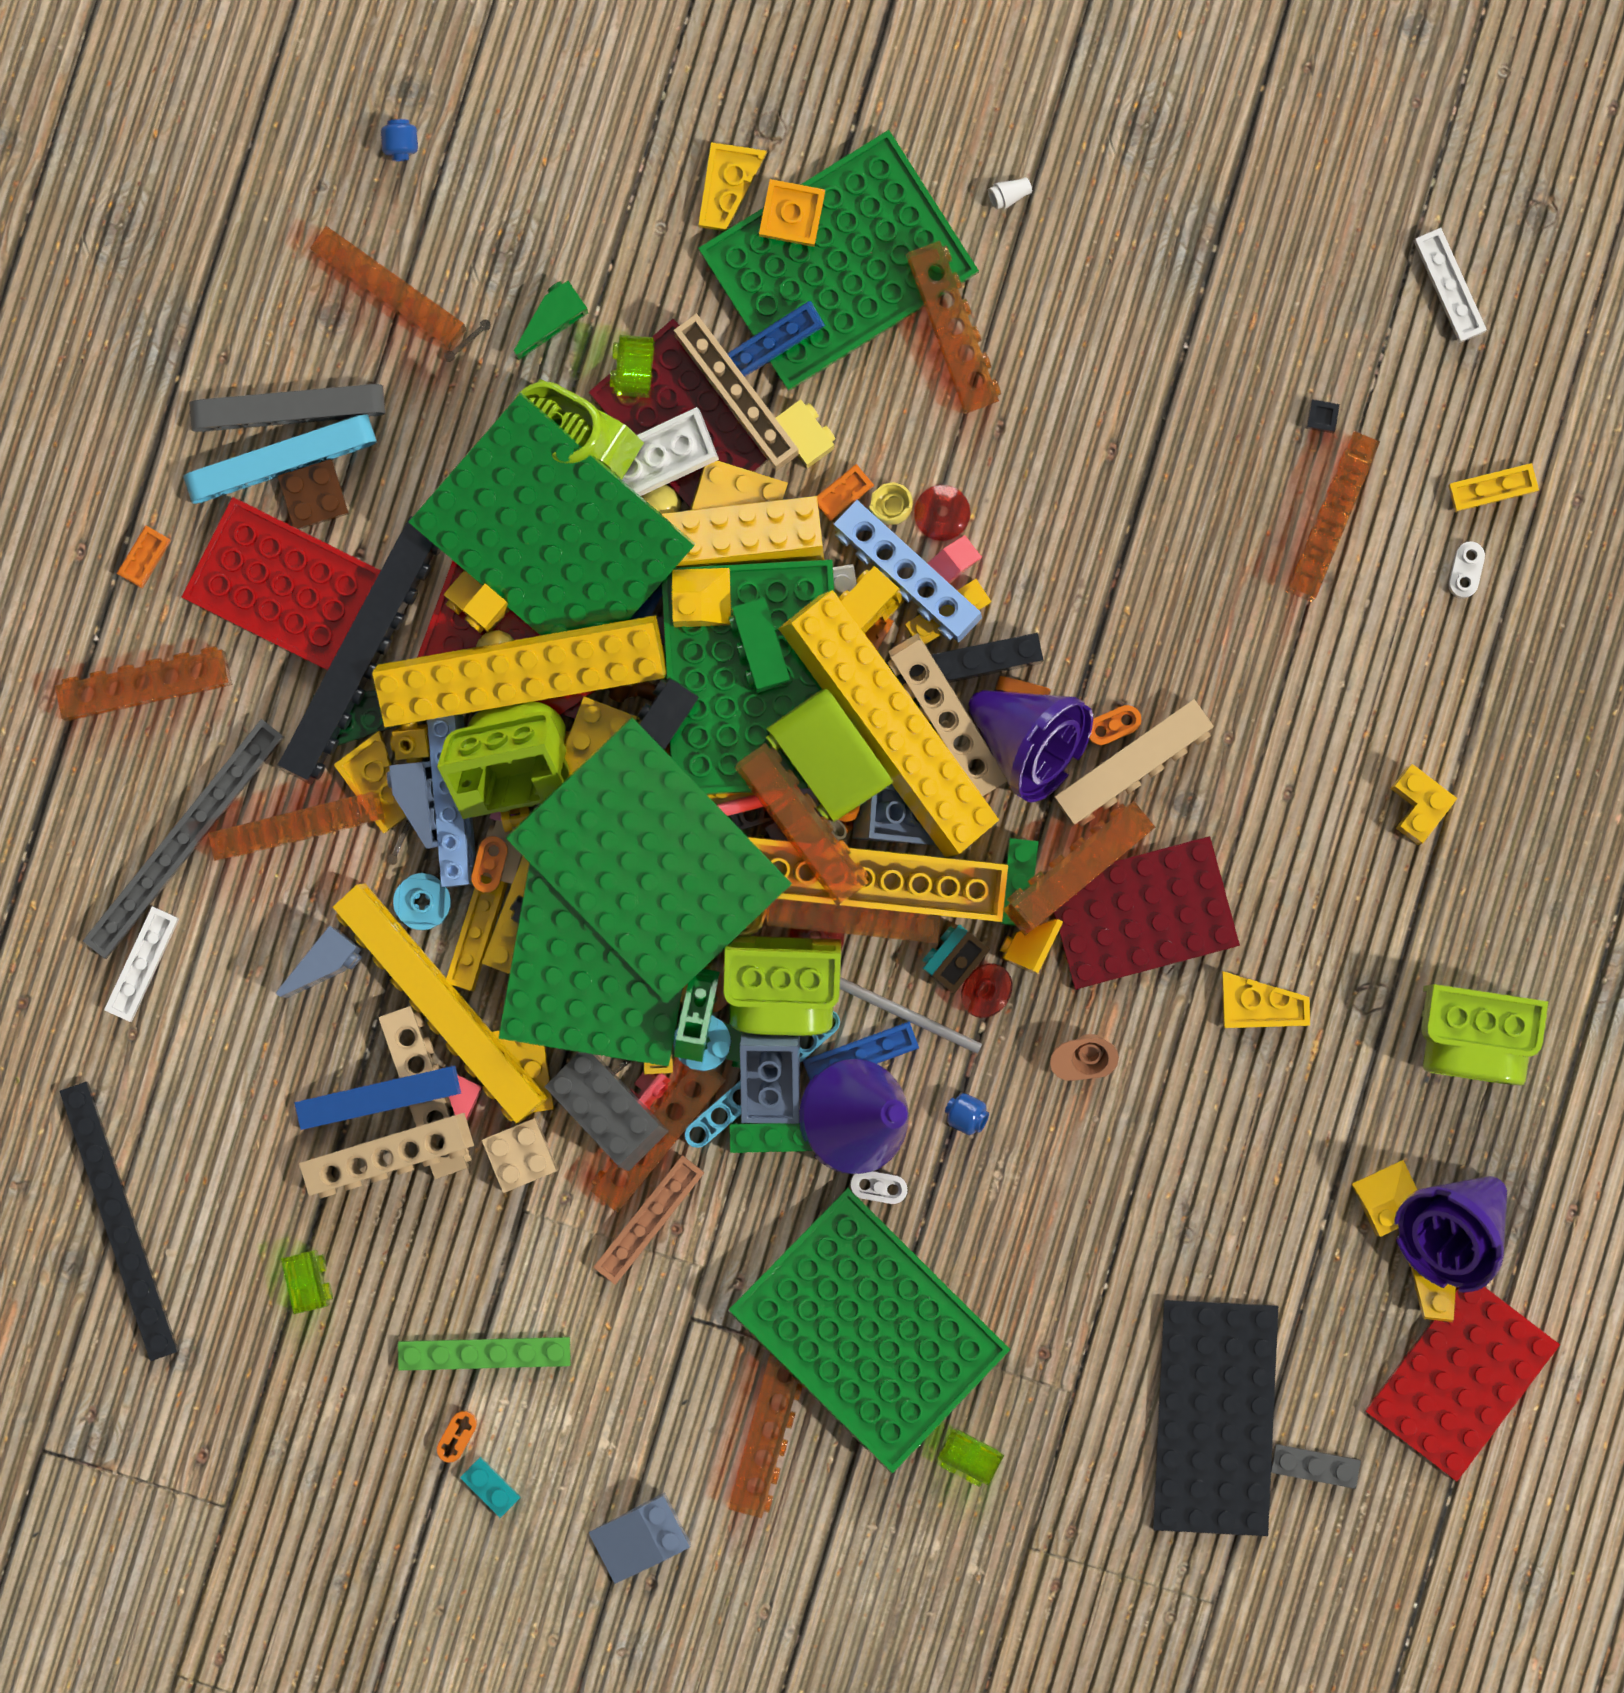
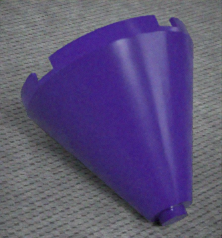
M982 690L979 693L973 694L968 703L969 713L1012 791L1027 802H1037L1046 798L1067 779L1069 774L1064 772L1072 758L1080 760L1092 731V710L1076 697Z
M848 1059L830 1064L829 1067L812 1078L801 1100L799 1121L804 1141H808L815 1153L814 1157L818 1161L837 1172L862 1174L881 1168L897 1154L906 1137L909 1112L904 1092L890 1072L871 1061Z
M1487 1176L1423 1188L1412 1193L1398 1208L1394 1224H1398L1400 1233L1396 1240L1404 1257L1420 1275L1439 1287L1444 1288L1449 1284L1460 1287L1459 1292H1472L1488 1285L1499 1272L1503 1262L1507 1188L1500 1179Z

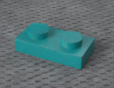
M960 924L956 928L950 926L940 938L944 941L942 946L938 950L932 948L922 960L926 963L923 970L932 976L968 931Z
M482 1457L460 1477L499 1518L521 1498Z

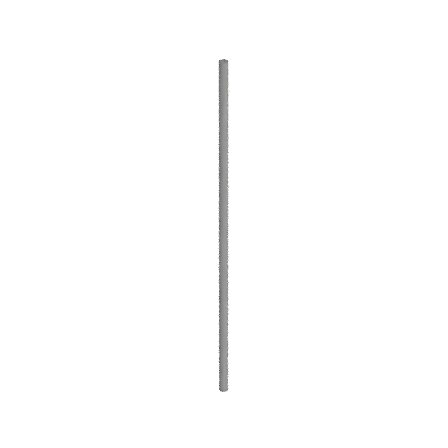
M840 977L841 990L978 1054L982 1043Z

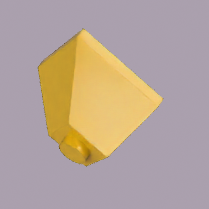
M730 568L681 569L672 571L674 627L730 625L728 619L731 616Z
M1059 919L1049 920L1014 932L1012 937L1007 935L1000 948V951L1004 952L1001 959L1030 973H1039L1063 921Z
M1404 1160L1352 1183V1187L1374 1234L1379 1237L1398 1229V1224H1394L1397 1210L1412 1193L1417 1191Z

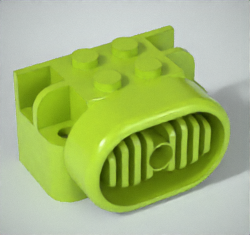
M539 379L537 383H533L520 391L554 422L560 425L572 439L576 440L575 442L578 445L583 446L569 456L571 460L568 462L560 461L556 456V452L552 454L553 459L562 463H576L591 455L601 461L621 480L623 479L644 444L629 427L598 410L586 399L552 382Z
M532 701L482 710L473 716L467 727L457 729L446 737L437 767L462 819L496 812H507L511 809L525 806H535L542 803L568 778L570 771L565 760L566 746L564 744L566 728L562 718L554 709L543 703Z
M737 936L725 947L724 996L727 1002L730 1003V1025L741 1032L762 1035L810 1036L828 1032L833 1026V1007L839 1000L841 939Z
M1437 984L1423 986V992H1426L1424 1011H1422L1421 1015L1423 1017L1421 1030L1426 1040L1423 1069L1426 1072L1516 1086L1525 1084L1529 1056L1536 1055L1543 1045L1549 1001Z

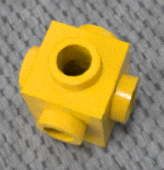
M418 722L401 724V727L392 732L390 745L392 751L395 752L396 760L406 759L407 763H416L423 761V757L430 756L427 724L418 725Z

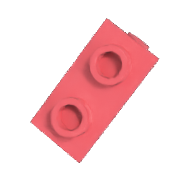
M643 1072L634 1083L641 1089V1092L637 1094L631 1088L630 1090L650 1110L653 1102L665 1094L671 1079L662 1073L644 1074Z

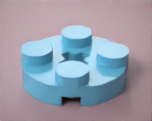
M417 873L409 876L397 887L394 893L393 906L397 916L408 927L416 930H429L444 922L451 908V896L447 887H441V881L431 874ZM420 894H425L426 899L430 900V905H426L425 910H419V905L414 904L415 899L420 898Z
M712 1015L708 1033L710 1042L707 1043L708 1049L704 1052L703 1062L679 1058V1060L689 1068L700 1071L712 1070L721 1065L727 1057L731 1045L730 1033L725 1024ZM678 1028L676 1029L675 1035H674V1036H675V1037H674V1042H673V1044H674V1050H675V1042H676V1036H677Z

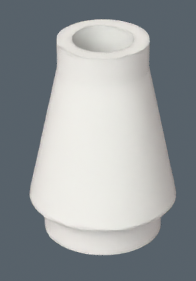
M1027 177L994 183L993 187L988 189L990 201L996 210L1000 208L1005 210L1024 196L1032 193V187Z

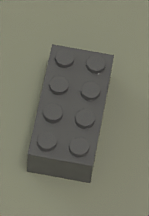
M579 1052L545 1086L611 1159L628 1172L669 1132L598 1055Z

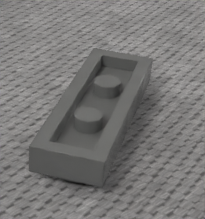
M1275 1444L1271 1473L1356 1489L1361 1460Z

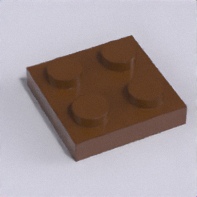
M332 459L278 475L293 527L300 530L349 514Z

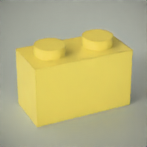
M799 400L777 416L776 420L799 449L798 457L808 469L834 450V443L832 441L835 440V437L826 425L822 428L817 422L816 418L819 415L810 403L805 405L802 400Z

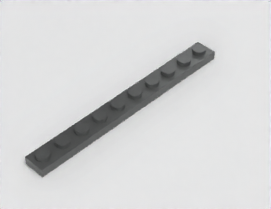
M262 719L257 723L84 938V943L104 959L109 957L285 738Z

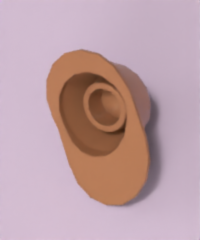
M1086 1034L1076 1040L1064 1042L1058 1046L1051 1055L1050 1066L1052 1072L1063 1080L1076 1081L1100 1078L1109 1075L1115 1070L1118 1065L1119 1055L1111 1042L1095 1034Z

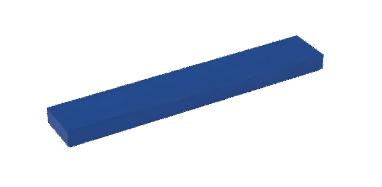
M451 1066L294 1103L300 1130L458 1095L461 1094L456 1067Z

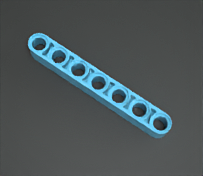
M360 415L189 472L183 478L191 503L198 504L277 478L278 475L367 448L377 443L369 416Z
M833 1011L835 1019L833 1029L823 1034L812 1035L814 1044L811 1048H800V1062L837 1031L840 1025L837 1013ZM741 1080L687 1127L685 1139L690 1146L695 1148L705 1146L741 1115V1106L733 1101L734 1092L741 1089ZM723 1108L726 1110L728 1118L725 1123L716 1124L713 1122L711 1114L714 1109ZM699 1126L705 1130L706 1138L703 1142L695 1143L691 1140L690 1131L692 1128Z

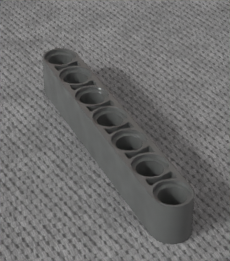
M380 384L200 399L189 402L191 431L194 432L342 420L360 415L375 417L385 414L383 385Z

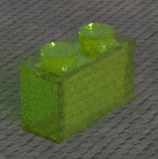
M619 335V342L613 343L612 359H617L616 370H611L610 387H615L616 395L650 397L654 338Z
M313 1250L281 1258L293 1314L330 1305L329 1300L333 1299V1293L330 1283H325L322 1272L327 1271L323 1254L318 1255V1251Z
M952 1426L937 1459L942 1461L940 1467L953 1474L959 1470L967 1474L965 1480L981 1487L982 1483L989 1486L1004 1457V1453Z

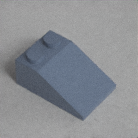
M431 761L389 766L390 771L387 773V783L389 788H392V794L424 846L426 848L438 847Z
M892 784L862 803L859 815L853 822L852 839L936 846Z
M329 926L275 994L279 997L289 998L345 972L346 969L352 970L362 958L359 955L362 948L337 928Z
M742 1032L740 1042L742 1123L799 1124L800 1036L762 1035Z
M665 1492L588 1532L614 1584L659 1564L691 1546V1542Z

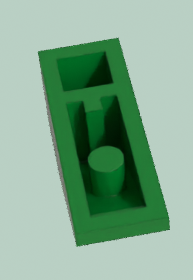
M559 281L547 290L548 294L544 296L514 349L518 360L588 314L586 305L569 281L565 283Z
M702 969L688 983L676 1036L674 1057L703 1062L720 975L719 971Z

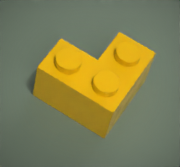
M875 566L870 571L868 569L863 571L856 580L857 585L850 592L846 590L839 597L864 634L879 618L886 621L904 602L900 589Z
M465 570L444 593V596L449 600L446 605L458 615L463 611L467 615L465 618L467 623L479 633L483 630L486 632L493 631L510 611L507 607L508 603L486 584L482 586Z
M1413 764L1406 767L1390 788L1412 805L1396 829L1417 845L1425 842L1458 799Z

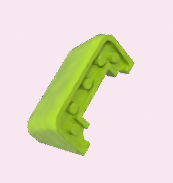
M827 689L819 690L766 728V731L769 733L766 736L767 741L775 751L780 748L789 758L816 796L819 805L815 808L825 821L830 819L834 823L893 783L887 771Z

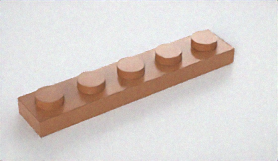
M682 1155L593 1268L616 1285L705 1172Z

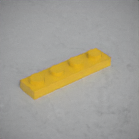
M482 876L481 880L484 884H489L492 878ZM501 881L499 887L490 893H483L474 888L446 977L451 985L474 992L483 965L482 961L489 946L508 883Z

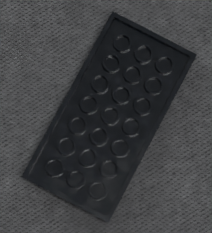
M1163 1299L1153 1530L1268 1536L1279 1306Z

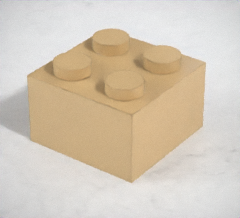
M537 1118L482 1140L503 1193L558 1171Z

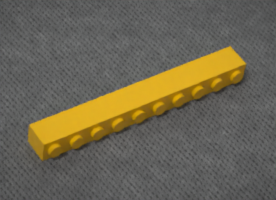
M366 883L354 886L333 906L337 912L336 918L345 927L349 926L356 934L354 935L356 942L361 947L368 948L374 955L372 957L374 963L391 975L392 978L390 980L399 991H404L410 998L409 1003L413 1009L425 1015L429 1020L427 1024L434 1033L442 1035L447 1041L446 1047L455 1056L459 1055L465 1062L464 1068L472 1077H477L482 1082L484 1092L491 1099H496L502 1106L501 1111L508 1120H514L516 1123L524 1121L548 1099L545 1093L453 985L449 983L446 977Z

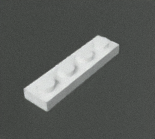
M1439 228L1414 240L1416 248L1458 342L1461 343L1486 332L1487 329L1442 229Z
M153 906L151 907L104 1009L105 1011L132 1022L180 918Z

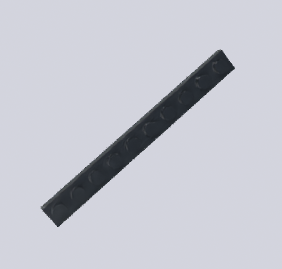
M86 1081L60 1090L59 1092L149 1360L151 1362L179 1352L89 1082Z

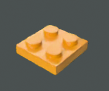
M770 179L759 236L815 247L825 190Z

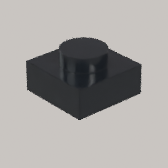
M1312 399L1306 429L1334 434L1340 404Z

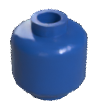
M406 119L387 121V125L381 129L382 152L387 156H392V161H408L409 155H413L418 151L417 128Z
M967 1093L960 1094L956 1099L951 1098L945 1108V1113L948 1114L947 1122L949 1126L966 1135H972L975 1132L980 1133L989 1118L986 1104Z

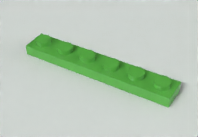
M570 1337L399 1341L398 1366L399 1371L571 1366Z

